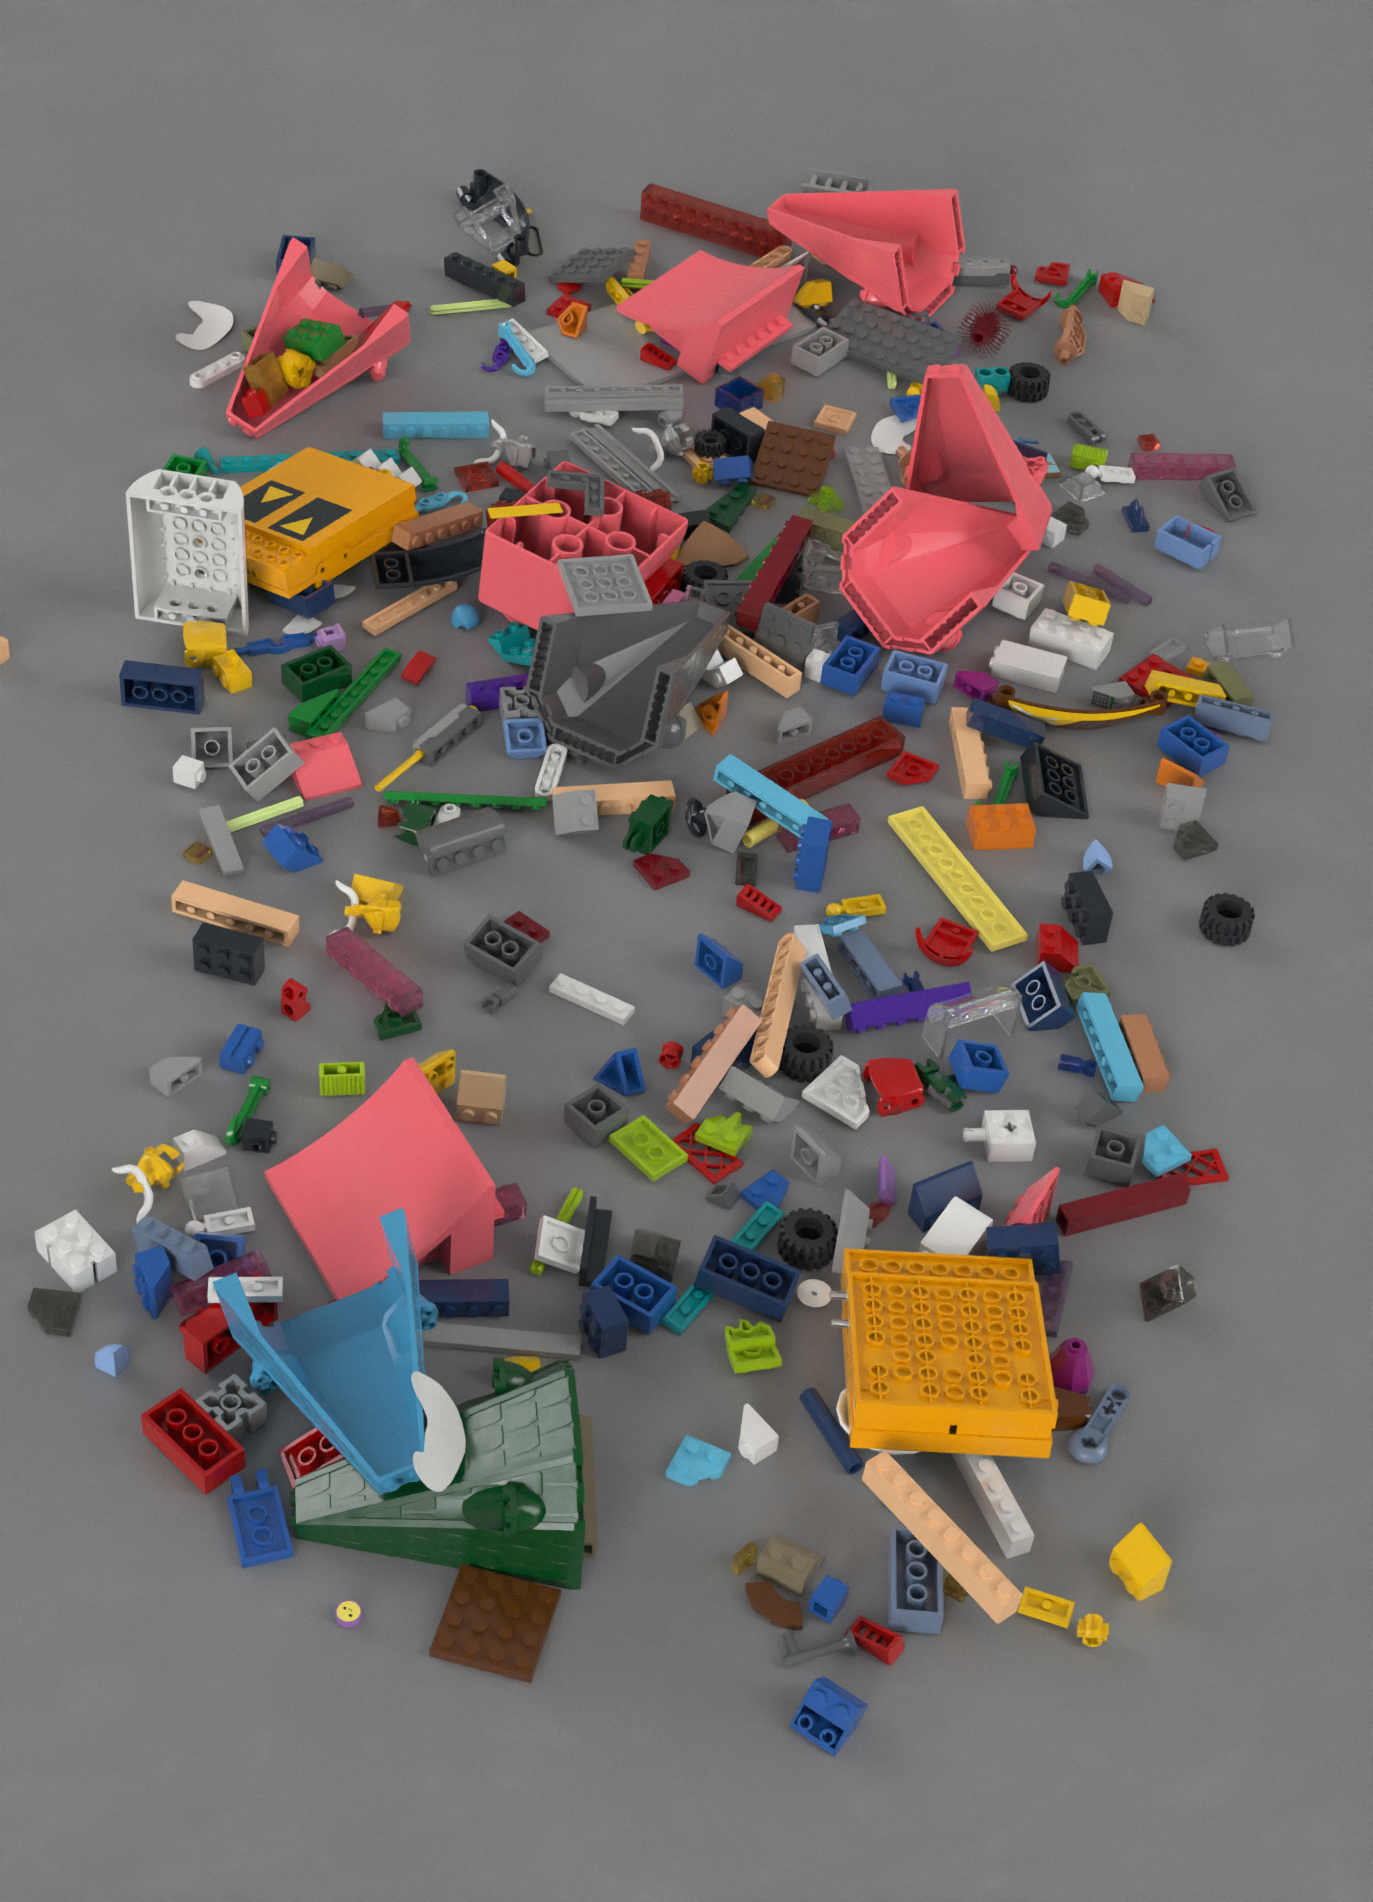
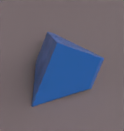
M637 1048L615 1052L593 1077V1080L623 1096L646 1091Z

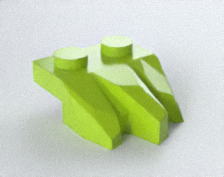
M740 1112L733 1113L727 1119L722 1115H718L704 1120L695 1133L694 1140L735 1157L741 1147L745 1148L751 1139L753 1127L748 1124H741L742 1114Z
M739 1319V1327L736 1329L732 1326H725L728 1359L735 1374L782 1366V1358L775 1345V1335L771 1326L762 1321L758 1322L756 1326H752L748 1320Z

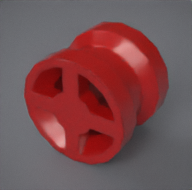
M673 1041L664 1043L662 1053L659 1056V1063L667 1069L678 1068L684 1053L683 1047Z

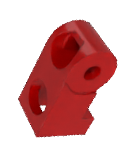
M293 978L287 980L282 987L281 1013L296 1022L311 1010V1004L306 1002L307 987Z

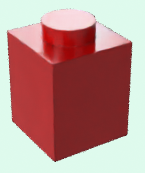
M249 389L241 398L249 418L264 415L271 409L264 389Z

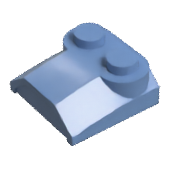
M539 718L503 720L507 756L515 759L538 758L546 754L544 724L540 722Z

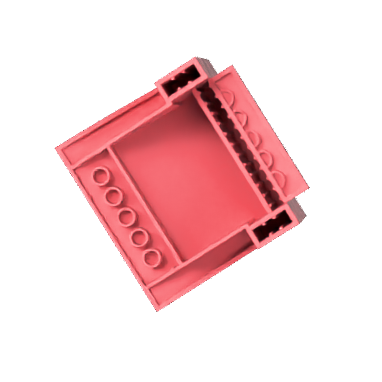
M699 250L617 305L615 311L635 321L650 325V329L681 352L677 365L700 384H703L713 377L717 363L728 372H732L792 329L793 324L787 320V316L805 268L800 264L782 268L744 266L719 259Z
M413 1057L404 1060L391 1077L367 1101L331 1131L284 1162L264 1171L266 1181L336 1301L370 1288L377 1281L383 1283L387 1279V1270L392 1265L379 1217L403 1208L406 1215L418 1266L441 1259L451 1275L493 1259L494 1220L504 1217V1209L495 1197L496 1185Z

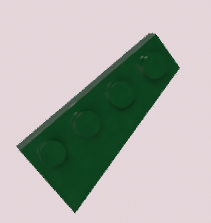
M741 483L708 507L705 512L711 524L730 533L732 526L738 522L739 516L743 515L745 508L750 505L757 495V488L747 483Z

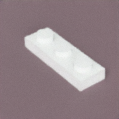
M223 1277L208 1278V1303H220L213 1281ZM238 1277L248 1302H283V1277Z

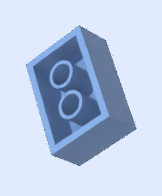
M893 650L883 671L881 690L925 698V702L936 704L946 681L948 664Z

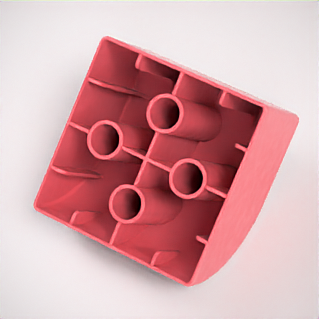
M567 461L561 462L553 469L593 474ZM545 476L513 506L558 502L563 512L499 518L486 529L478 599L481 603L503 613L510 622H519L538 631L540 617L574 613L557 567L558 559L633 554L645 582L678 549L686 533L688 520L605 479L604 515H584V491L547 487V476Z

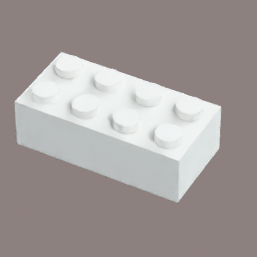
M1045 608L1031 627L1028 645L1040 650L1067 656V660L1097 670L1111 650L1114 633L1089 625L1087 622L1072 620L1070 616Z

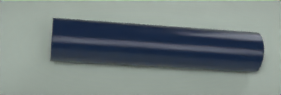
M815 1388L806 1389L799 1396L801 1403L846 1473L853 1475L859 1472L864 1466L862 1459L854 1448H850L849 1439Z

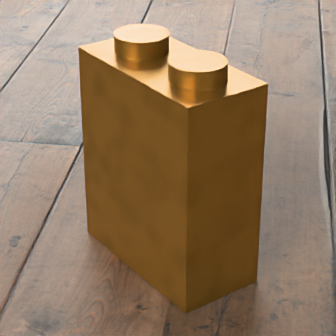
M273 351L259 354L243 368L251 389H264L270 407L275 406L276 402L284 398V394L289 391Z

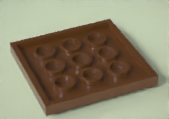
M768 421L750 484L819 499L835 445L836 435Z
M461 1564L430 1647L429 1656L531 1683L561 1597V1590Z

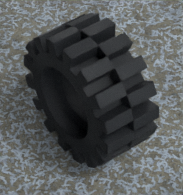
M704 429L702 432L696 433L694 451L697 455L700 454V457L706 456L707 459L709 457L715 459V456L719 458L720 455H724L726 438L724 434L722 435V432L717 433V430L711 431V429H708L706 431Z

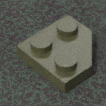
M1094 963L1075 966L1064 984L1071 1006L1077 1005L1083 992L1104 993L1110 998L1111 991Z

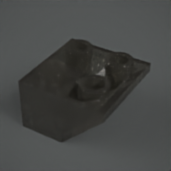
M638 1228L635 1230L628 1260L672 1283L682 1241L659 1232Z
M1179 1264L1139 1283L1146 1322L1186 1304L1197 1296L1194 1277Z

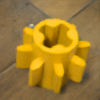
M699 462L697 467L693 466L692 479H695L699 484L708 483L709 480H713V467H710L706 462Z
M1087 1614L1084 1616V1619H1079L1076 1636L1083 1637L1082 1641L1085 1645L1097 1647L1102 1644V1641H1107L1109 1623H1103V1618L1100 1615Z

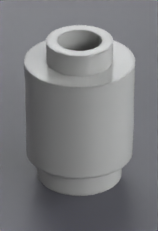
M664 410L658 415L659 424L665 429V426L668 424H677L683 417L682 410Z

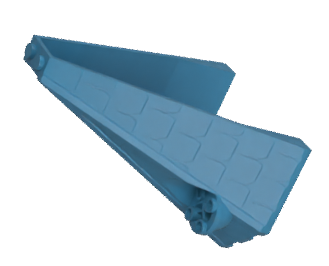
M403 1208L379 1217L392 1265L387 1270L388 1277L383 1283L377 1281L370 1288L281 1323L273 1322L270 1325L271 1327L262 1326L260 1321H255L237 1273L213 1281L233 1339L253 1359L252 1374L250 1375V1383L253 1389L259 1391L261 1396H266L275 1389L280 1388L379 1495L393 1492L408 1482L421 1480L414 1469L413 1454L416 1451L424 1452L427 1416L414 1391L411 1377L415 1371L425 1375L422 1331L435 1328L438 1317L436 1305L420 1294L418 1262Z

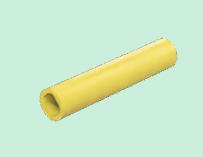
M768 818L746 831L742 841L750 848L784 827Z

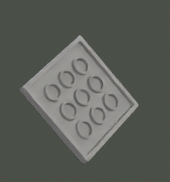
M633 554L558 559L557 567L576 617L652 611L653 603Z

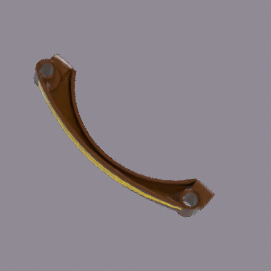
M1002 685L998 688V692L991 691L989 703L1043 722L1045 725L1071 730H1093L1111 727L1149 715L1162 716L1165 711L1168 695L1162 690H1154L1151 692L1150 697L1144 696L1143 699H1140L1132 707L1085 710L1049 706L1015 698V689L1010 685Z

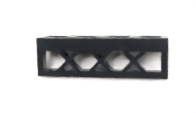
M590 1196L580 1262L578 1286L591 1287V1283L605 1269L612 1220L611 1210L596 1209V1196Z

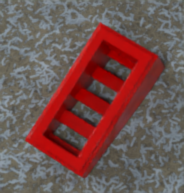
M651 342L645 344L640 350V360L667 371L678 362V360Z
M746 884L737 895L736 906L770 922H773L783 909V907L749 884Z
M861 1615L849 1628L857 1645L890 1666L904 1651L903 1636ZM865 1627V1632L860 1635V1631Z

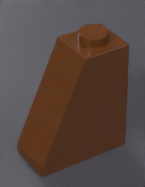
M1054 1387L1055 1398L1058 1399V1416L1055 1429H1052V1432L1076 1430L1083 1427L1084 1421H1089L1093 1407L1088 1406L1091 1396Z

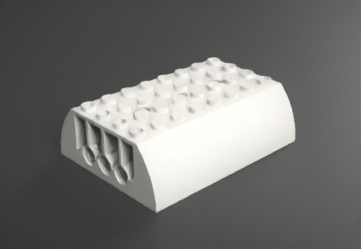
M162 469L152 471L136 480L126 491L135 618L183 626L186 621L217 622L225 624L226 633L247 636L249 631L244 499L239 485L231 480ZM196 538L201 539L203 543H198ZM198 569L204 571L205 574H200Z

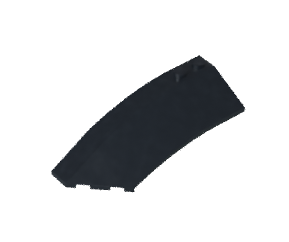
M482 528V532L433 547L409 551L372 553L370 555L371 576L375 588L394 589L435 585L453 581L481 570L485 531L487 528Z

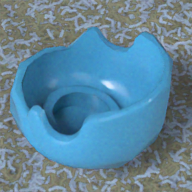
M466 603L458 605L451 615V624L457 629L460 626H464L466 630H469L470 628L477 627L481 621V613L478 608Z

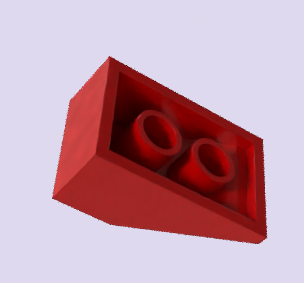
M1109 272L1101 274L1098 291L1108 305L1113 308L1118 307L1123 280L1143 284L1119 273Z
M316 1427L278 1450L294 1490L295 1479L344 1457Z

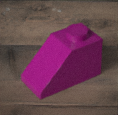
M958 670L955 675L954 687L972 700L976 698L988 702L991 691L998 692L999 681L986 672Z

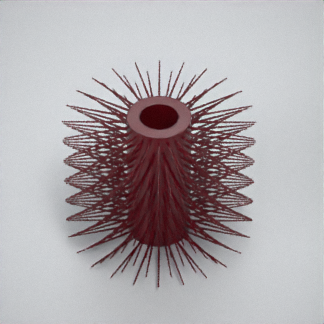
M989 300V313H987L986 307V313L984 311L982 313L979 311L980 308H977L978 306H974L978 310V312H975L976 316H973L975 320L968 316L969 312L964 314L965 319L963 320L970 325L967 326L962 321L960 323L962 327L967 328L964 331L968 333H964L966 336H958L965 339L968 337L969 339L963 341L968 342L969 340L975 344L973 350L981 345L983 348L984 345L985 350L988 351L987 353H990L987 349V344L991 350H993L992 348H996L997 351L1001 350L996 346H1002L1006 338L1000 335L999 332L1004 333L1007 337L1009 336L1007 331L1003 330L1005 327H1001V325H1004L1003 322H1012V320H1001L1002 318L999 317L1001 316L999 314L1000 311L995 315L996 309L992 306L994 311H991Z

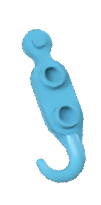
M461 491L437 492L435 495L418 501L417 505H415V510L428 513L436 508L444 507L451 499L456 497L463 498L461 504L466 503L468 496Z

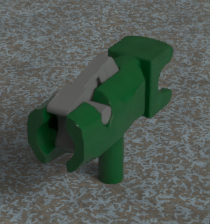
M929 1058L926 1061L925 1067L916 1062L914 1066L921 1083L928 1089L927 1092L934 1096L951 1113L960 1110L964 1106L960 1099H966L967 1096L954 1083L957 1082L955 1074L945 1076L939 1072L940 1067Z

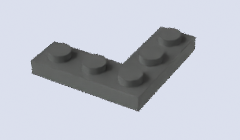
M547 470V487L584 491V515H604V475Z

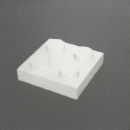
M543 1215L539 1221L534 1259L577 1274L580 1271L585 1230Z

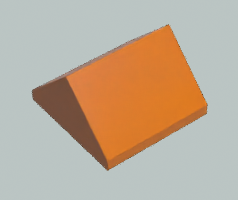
M1165 758L1161 759L1156 778L1157 783L1165 787L1167 783L1200 788L1205 783L1198 775Z

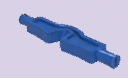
M302 632L282 635L281 643H275L272 638L248 642L245 647L235 648V652L238 656L249 654L250 657L268 653L283 654L295 648L310 646V642L315 641L317 633L308 635Z

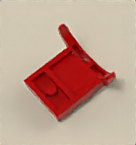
M1011 274L1010 282L1013 291L997 302L996 308L1004 314L1023 321L1050 299L1052 291H1049L1044 298L1032 297L1019 286L1015 274Z
M940 917L926 940L923 938L920 928L916 927L915 929L916 941L921 952L930 960L949 967L960 966L971 957L975 950L972 946L979 935L977 930Z

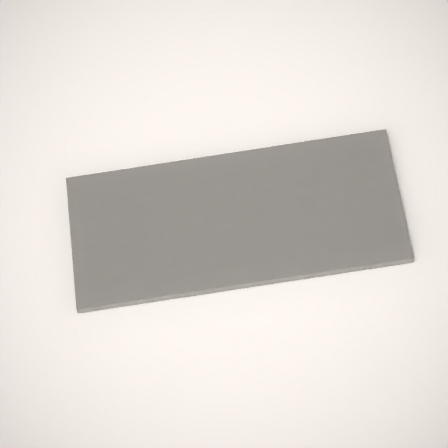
M617 304L588 312L587 328L578 339L562 335L558 322L528 331L548 351L549 357L547 358L579 386L658 385L688 374L677 364L667 371L640 360V350L648 342L653 343L676 360L679 359L681 352L662 343L661 336L655 332L639 333L634 325L636 323L635 320L615 311ZM791 305L787 320L793 324L792 329L767 347L817 331V325Z

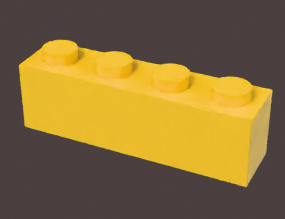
M1155 670L1151 671L1145 684L1149 695L1154 690H1162L1167 693L1168 702L1196 707L1200 694L1222 700L1226 698L1220 684Z

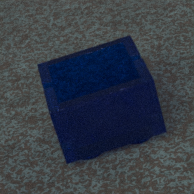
M737 376L730 380L729 384L726 382L716 388L714 405L720 409L727 406L737 413L752 407L759 410L763 408L764 390L743 377Z

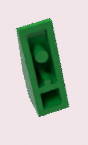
M332 690L299 704L288 715L289 731L306 737L308 730L339 698L340 690Z

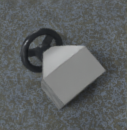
M734 791L704 808L698 799L691 798L687 801L685 807V819L688 829L693 836L701 838L705 835L708 827L711 844L734 854L748 828L757 801ZM693 805V813L691 816V807ZM693 823L698 826L699 832L695 829Z

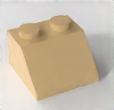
M1123 280L1117 310L1127 321L1144 326L1149 317L1155 288Z
M461 1070L456 1120L501 1125L505 1108L506 1075Z

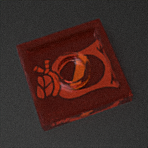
M488 462L454 467V473L465 492L499 487V480Z

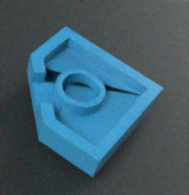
M839 914V916L824 918L820 924L821 934H830V937H837L843 935V931L858 930L860 925L866 924L865 915Z

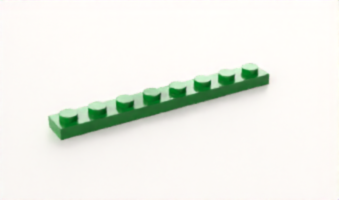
M384 647L308 730L306 740L335 733L401 660V653Z
M384 791V799H388V803L400 804V800H408V804L421 805V801H429V805L441 806V802H449V804H454L458 807H461V803H469V807H482V804H490V808H502V805H510V809H522L523 805L530 806V810H542V806L547 807V798Z

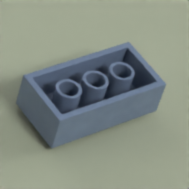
M891 1525L887 1542L888 1629L892 1631L940 1634L944 1618L943 1566L906 1526Z

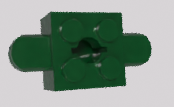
M652 794L645 800H642L636 811H632L629 815V830L623 839L622 848L630 850L632 853L636 851L645 855L652 853L669 834L673 800H666L664 796L659 798Z

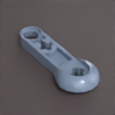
M1121 1384L1112 1385L1087 1425L1074 1430L1070 1434L1067 1441L1068 1450L1077 1460L1085 1463H1097L1107 1456L1109 1450L1108 1435L1128 1403L1130 1392L1127 1387ZM1120 1393L1124 1399L1117 1400L1113 1398L1112 1394ZM1110 1406L1113 1407L1112 1413H1109V1415L1105 1414Z

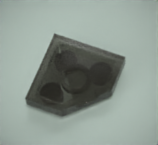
M1070 501L1051 515V517L1067 524L1066 531L1073 535L1079 536L1088 529L1089 522L1085 518L1084 508Z
M1197 820L1179 825L1173 849L1184 861L1217 850L1218 843Z
M33 1287L27 1306L28 1313L39 1322L45 1334L71 1337L82 1301V1294Z

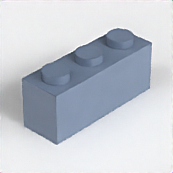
M818 953L799 963L805 980L833 1021L852 1011L846 993Z

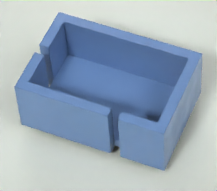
M1175 515L1157 531L1154 548L1200 570L1218 554L1222 536L1192 523L1187 539L1186 535L1190 521Z

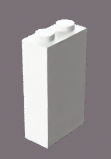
M1002 640L1000 646H996L994 655L991 657L989 668H992L990 676L1056 693L1065 672L1068 657Z

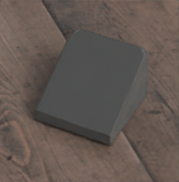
M715 1183L705 1198L707 1201L731 1210L740 1198V1193L735 1183Z

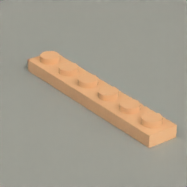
M453 580L423 586L362 621V628L377 636L457 589V582Z

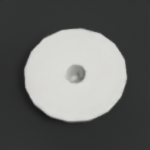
M809 1279L799 1285L797 1294L800 1301L805 1305L822 1307L831 1301L829 1299V1292L832 1290L828 1284L821 1280Z

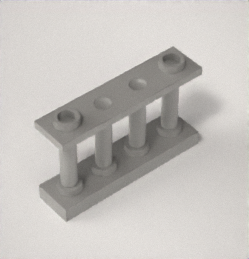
M809 167L807 183L803 182L801 193L868 191L869 178Z

